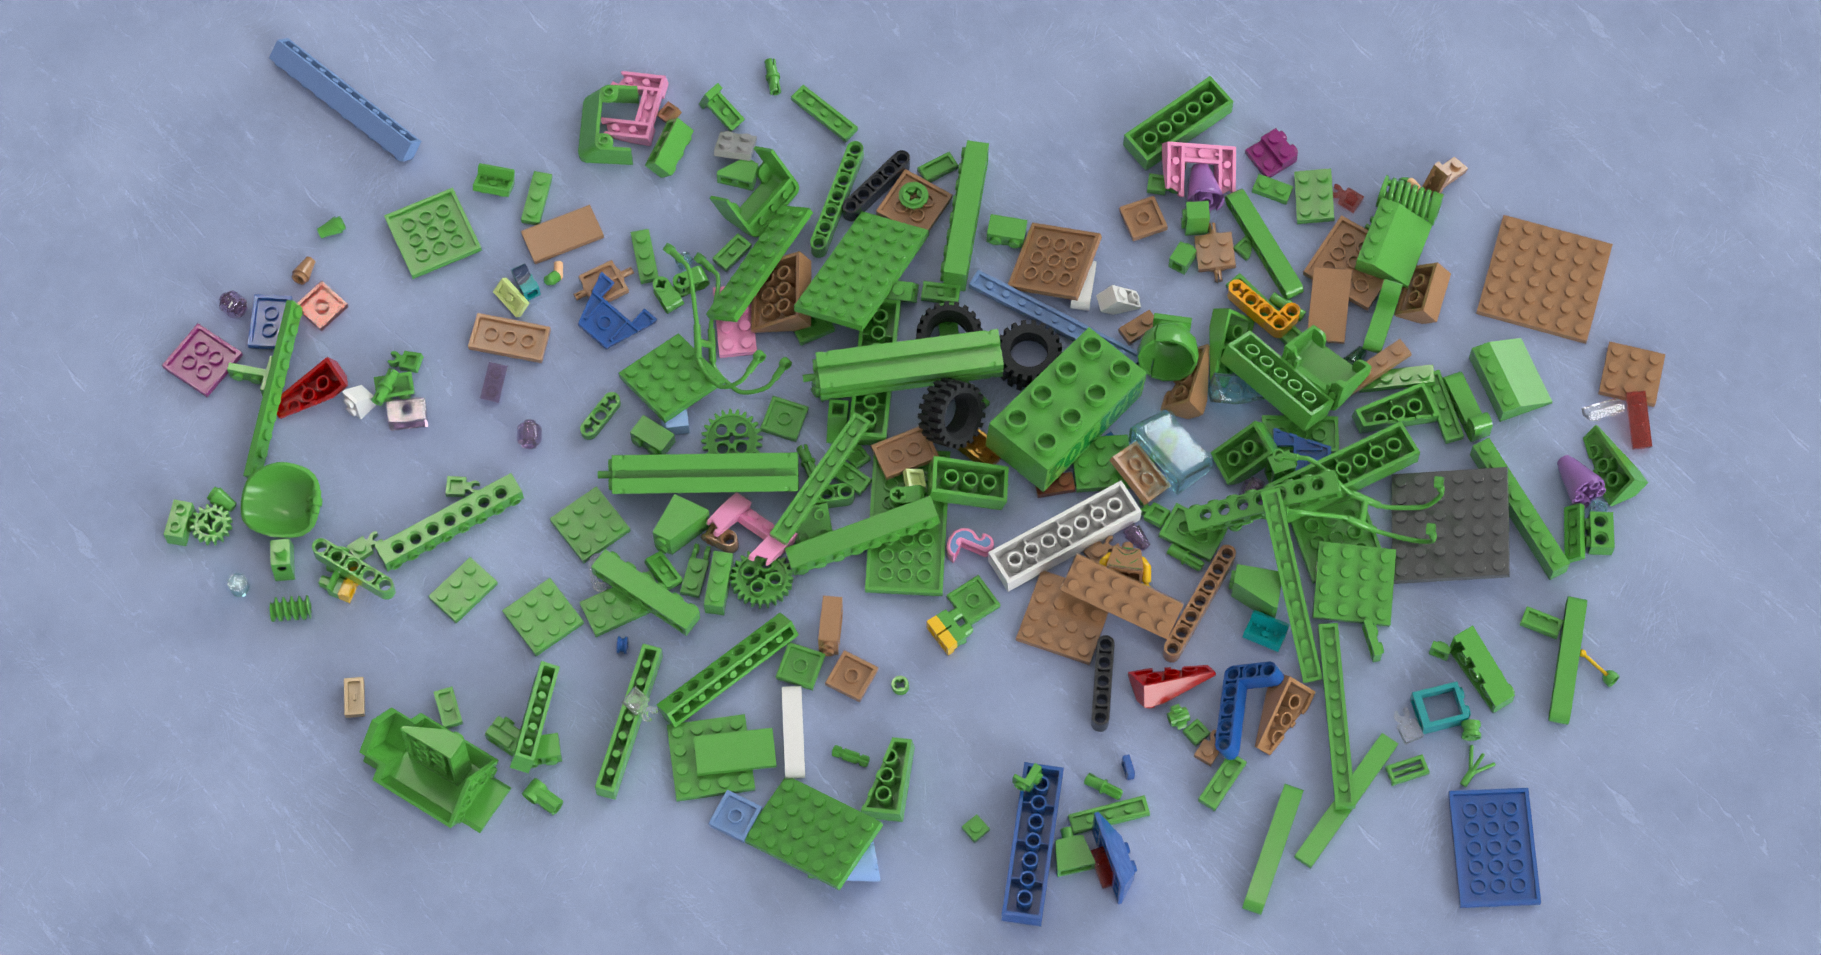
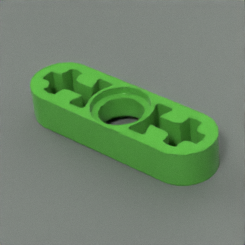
M609 392L605 394L581 424L580 431L584 439H594L620 408L621 401L617 393ZM613 399H615V404L611 403L609 405L608 400L612 401ZM598 412H604L606 417L598 420L595 418V415ZM592 427L593 432L589 431L586 433V428L590 429Z

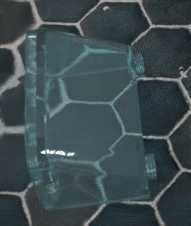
M1162 410L1136 423L1129 430V442L1132 444L1137 441L1142 449L1166 473L1167 480L1171 479L1174 483L1172 489L1177 495L1213 469V456L1208 451L1205 452L1176 420V416L1170 410Z

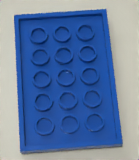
M1529 788L1449 791L1448 798L1460 908L1540 905L1541 895Z

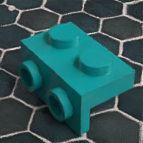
M1253 610L1242 638L1279 652L1290 625L1257 610Z

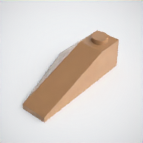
M1208 344L1198 347L1199 359L1192 374L1179 381H1173L1175 385L1171 391H1167L1160 408L1161 412L1185 419L1203 415L1208 399L1210 350Z
M1284 675V680L1278 686L1268 687L1255 747L1271 755L1284 739L1286 731L1290 727L1293 728L1295 726V720L1300 714L1304 715L1308 710L1315 691L1288 675Z

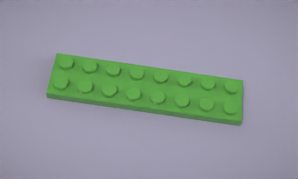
M783 206L778 210L720 295L706 313L709 319L737 322L813 214L810 208Z

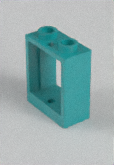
M1457 681L1412 692L1410 701L1421 735L1460 726L1462 721L1469 719L1471 716L1470 708L1464 703V690L1462 687H1459ZM1453 691L1460 715L1430 722L1423 699Z

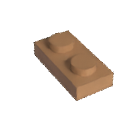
M1148 310L1118 329V332L1128 345L1141 339L1145 332L1152 328L1153 313Z

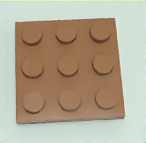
M905 169L876 210V215L927 229L930 232L952 200L953 195ZM909 182H918L924 185L928 191L927 203L922 208L919 207L915 210L912 208L906 209L899 200V191L903 185ZM917 191L914 195H910V201L917 198Z
M1609 341L1598 394L1654 407L1665 354Z

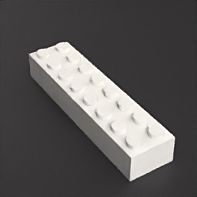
M1119 481L989 551L988 562L1007 592L1040 575L1041 572L1047 571L1075 556L1076 553L1086 550L1096 542H1101L1107 537L1138 522L1141 518V510L1123 482Z

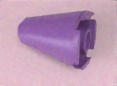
M1196 163L1191 168L1187 202L1209 201V212L1211 213V210L1216 209L1217 211L1223 206L1224 195L1209 165Z

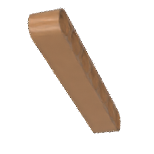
M1223 545L1218 550L1165 642L1163 657L1167 662H1176L1180 658L1233 566L1236 556V550L1233 546ZM1229 554L1231 558L1226 559L1222 555ZM1217 569H1218V570L1222 571V573H1221V574H1215V573L1213 572V570H1217ZM1210 585L1213 587V589L1207 590L1204 588V586ZM1202 601L1204 605L1198 606L1195 602ZM1186 617H1193L1195 621H1187ZM1182 632L1186 636L1181 638L1177 636V633ZM1173 648L1177 652L1172 654L1169 653L1167 650Z

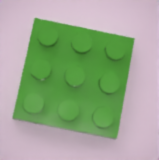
M1128 434L1100 436L1073 463L1077 493L1102 491L1119 481H1122L1127 489H1131L1109 461L1114 455L1129 446Z
M597 486L550 518V522L583 564L631 531L630 527Z
M551 578L502 610L505 617L535 656H538L584 624L582 618Z

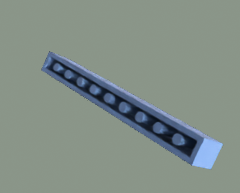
M289 38L276 41L269 59L277 67L284 69L290 77L298 80L304 88L311 90L317 98L322 99L330 108L338 111L341 117L352 122L355 128L365 132L368 138L379 143L382 149L392 153L398 161L403 162L414 158L421 140Z

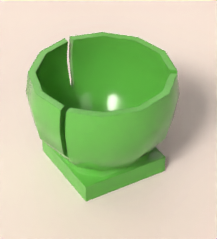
M1154 313L1153 326L1145 332L1137 349L1140 367L1147 372L1148 376L1151 375L1152 378L1162 381H1179L1192 374L1199 359L1196 338L1190 333L1192 318Z

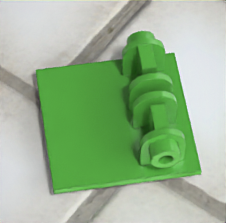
M827 503L814 505L796 531L798 534L795 540L796 544L832 531Z

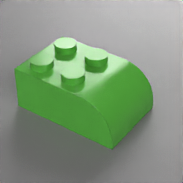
M1254 421L1211 451L1210 454L1228 485H1235L1251 478L1264 469L1267 457L1272 456L1273 452L1279 448L1266 425Z

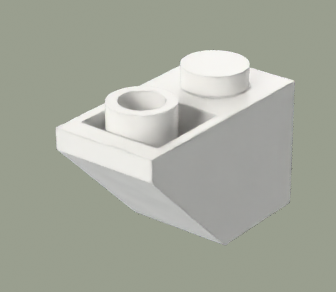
M1111 285L1096 295L1100 311L1115 315L1141 308L1139 295L1134 290Z
M362 385L345 389L342 392L344 396L343 401L347 405L346 410L353 417L356 415L359 419H362L376 406L371 401L373 395Z

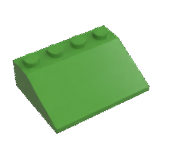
M1381 198L1358 255L1355 270L1383 280L1387 279L1403 284V287L1408 288L1432 224L1403 205Z
M1521 338L1487 342L1471 349L1469 359L1500 422L1552 404V400Z
M401 727L409 758L456 786L461 784L472 767L464 737L456 731L451 732L447 729Z

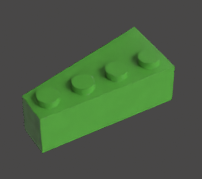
M1424 382L1355 409L1351 417L1359 433L1383 430L1400 421L1404 427L1434 423L1440 414Z
M1472 625L1455 635L1450 645L1452 647L1450 654L1492 713L1513 702L1515 697L1513 687L1506 681L1474 626Z
M892 737L884 755L883 763L875 776L876 779L873 786L870 788L866 802L861 808L862 813L878 820L903 822L915 750L912 739Z

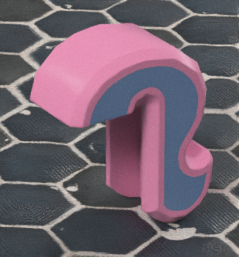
M960 528L954 531L948 539V559L954 563L961 547L983 557H988V552L994 549V540L986 533L982 534V538H978L971 529Z

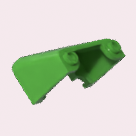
M1312 325L1285 345L1282 357L1334 400L1330 410L1335 411L1343 405L1368 377L1372 366L1360 359L1351 365L1325 346V333L1315 325Z

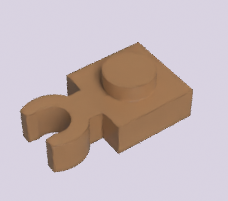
M1113 536L1107 537L1104 544L1100 541L1096 542L1084 550V555L1099 563L1103 556L1108 552H1112L1114 546L1109 543L1113 541Z
M1215 729L1210 734V741L1204 739L1194 754L1195 758L1210 767L1220 753L1215 747Z

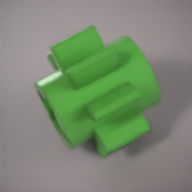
M1179 704L1170 707L1167 719L1171 727L1177 726V729L1180 730L1187 727L1186 724L1187 721H1190V715L1186 707H1180Z

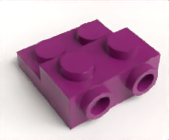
M1275 128L1263 135L1259 142L1247 148L1245 154L1262 175L1271 178L1297 162L1298 150L1294 144L1289 145L1286 141L1287 136L1283 131L1279 132Z

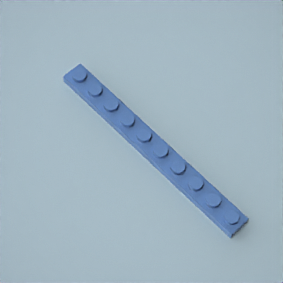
M980 270L976 272L969 283V288L1031 320H1036L1039 324L1041 322L1045 323L1047 328L1051 327L1055 332L1072 341H1075L1089 327ZM1091 328L1137 365L1139 364L1136 350Z

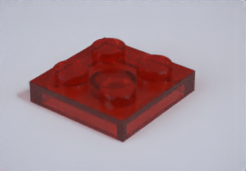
M323 281L319 282L297 302V304L303 307L302 315L320 331H323L349 307L348 303Z

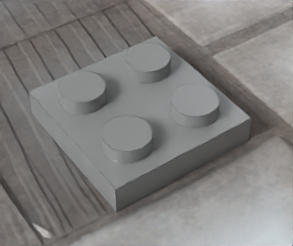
M720 131L714 149V156L750 161L757 136Z

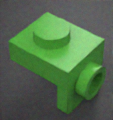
M1034 763L1025 779L1014 774L1012 783L1018 790H1026L1030 793L1034 784L1038 785L1043 777V774H1041L1042 766Z

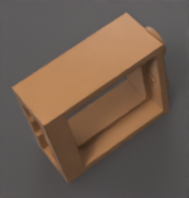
M823 596L818 645L819 652L825 653L826 656L839 655L843 619V597Z

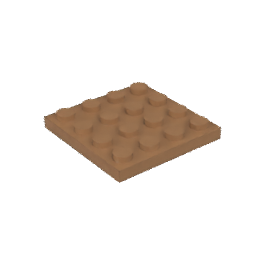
M1341 215L1303 271V275L1313 280L1314 267L1352 270L1349 301L1368 311L1381 292L1384 280L1355 270L1356 261L1368 230Z
M1032 222L1008 285L1023 292L1078 301L1102 239L1101 234Z
M1047 571L1041 572L1018 631L1016 641L1090 665L1097 647V641L1101 636L1109 612L1060 590L1065 577Z

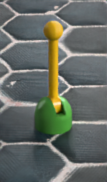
M1584 649L1580 650V657L1586 658L1603 674L1602 680L1608 687L1613 686L1617 682L1620 675L1613 670L1605 671L1586 654Z

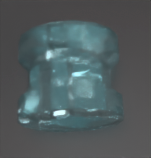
M236 573L228 579L229 589L234 596L242 597L248 593L250 586L243 574Z

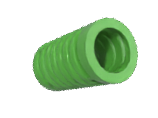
M1386 175L1377 198L1376 207H1378L1381 198H1385L1403 205L1426 221L1428 220L1433 226L1444 194L1437 191L1432 193L1431 189H1427L1424 195V187H1420L1417 193L1418 185L1416 184L1413 185L1410 191L1411 183L1407 182L1404 187V180L1399 181L1395 190L1397 178L1394 177L1390 180L1389 176Z

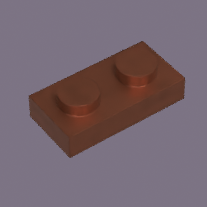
M1072 472L1062 473L1044 492L1035 486L1037 498L1075 492Z

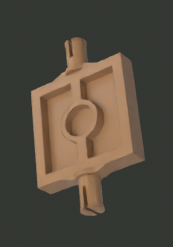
M1212 222V229L1211 223H1209V233L1194 236L1197 249L1198 271L1214 272L1215 282L1218 283V276L1219 282L1223 281L1221 272L1226 269L1236 268L1232 232L1218 233L1216 232V224Z
M610 260L579 275L583 290L573 295L576 301L586 296L590 298L598 277L603 272L615 282L611 289L603 296L607 302H611L629 293L624 278L634 274L633 269L630 266L620 271L613 261Z

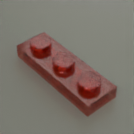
M1626 392L1632 450L1652 448L1646 392Z

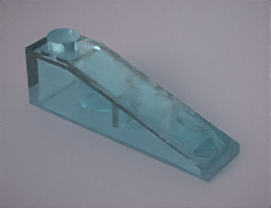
M1214 373L1208 385L1210 402L1244 404L1265 400L1263 396L1235 374Z

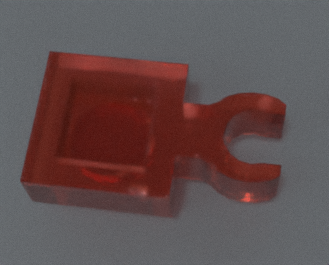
M1334 185V189L1338 190V192H1333V198H1339L1338 204L1354 213L1364 200V196L1349 187L1344 191L1340 185Z

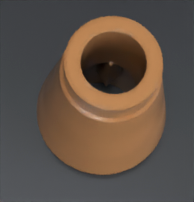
M307 256L292 271V279L301 285L308 282L316 263L315 260Z

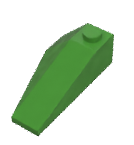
M1214 308L1209 325L1210 381L1221 386L1227 385L1233 373L1231 369L1220 361L1226 346L1245 333L1252 332L1255 322L1251 318L1230 308Z
M1595 425L1583 437L1588 456L1592 459L1594 465L1593 472L1604 480L1606 492L1602 496L1609 506H1614L1636 496L1648 484L1640 470L1598 425Z

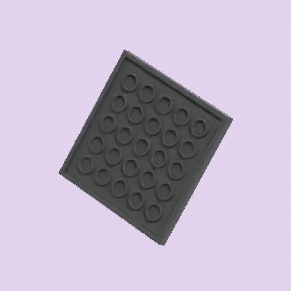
M1507 467L1392 474V505H1423L1433 500L1439 494L1437 488H1434L1435 476L1444 477L1445 488L1443 497L1429 508L1423 510H1392V533L1418 539H1430L1429 535H1426L1427 523L1436 524L1437 534L1436 542L1432 544L1412 543L1392 538V549H1396L1394 584L1510 577Z

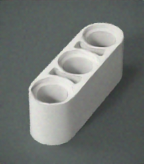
M1097 261L1092 262L1078 301L1071 300V309L1089 311Z

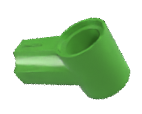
M534 778L522 792V795L529 802L538 804L551 815L556 814L563 804V800L549 791L547 786L537 778Z

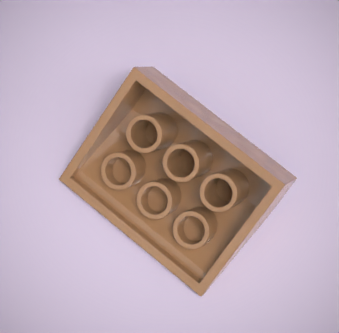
M800 251L781 258L751 301V332L797 331L811 326V316L794 311V305L811 283V260Z

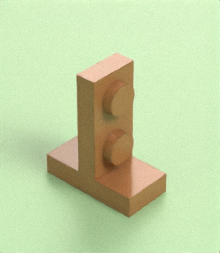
M1456 157L1451 158L1443 165L1438 161L1432 167L1422 186L1425 188L1424 192L1427 189H1431L1432 193L1433 191L1442 193L1446 186L1465 174L1468 167Z

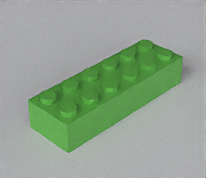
M1209 76L1124 134L1123 146L1147 171L1162 160V143H1188L1230 114L1234 101Z
M1251 331L1229 343L1220 359L1223 364L1303 431H1306L1327 417L1334 403L1332 398Z

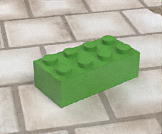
M934 456L928 465L927 497L931 495L932 501L1002 510L1007 503L1009 466Z

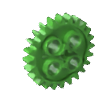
M729 409L728 414L721 410L722 416L720 417L715 413V420L708 419L711 425H704L707 432H701L702 436L706 437L701 440L702 444H706L702 447L703 451H708L706 454H720L718 452L720 446L728 447L726 453H740L737 451V447L741 444L747 446V450L743 453H760L757 448H762V444L758 441L763 440V436L757 435L762 430L761 428L755 429L759 425L758 422L752 423L753 416L746 418L747 412L740 415L739 409L736 410L735 414L732 413L731 409ZM744 426L746 431L743 434H738L736 432L737 427ZM725 427L727 432L724 435L717 434L718 428ZM730 436H734L736 439L732 444L729 441ZM745 437L749 438V440H739ZM716 439L724 440V441L715 442Z
M747 551V557L740 556L741 562L735 561L736 567H732V574H730V580H732L731 587H734V594L738 593L739 600L744 598V604L750 601L751 607L758 604L759 609H761L762 604L769 608V603L771 602L776 606L777 599L783 602V595L788 596V590H792L791 583H793V577L791 576H793V571L789 570L790 563H786L785 557L779 559V556L769 565L770 568L767 569L762 567L766 565L767 559L756 556L754 561L748 559L751 554L749 551ZM746 573H752L753 575H752V576H746V575H744V574H746ZM776 580V581H778L779 583H778V584H772L771 581ZM756 588L761 589L760 592H755L753 590Z

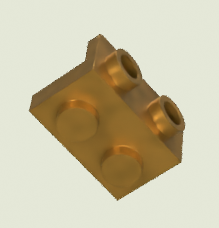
M979 428L977 431L980 433L977 437H972L974 441L971 444L966 443V447L957 449L973 462L996 465L1001 459L985 446L987 434Z

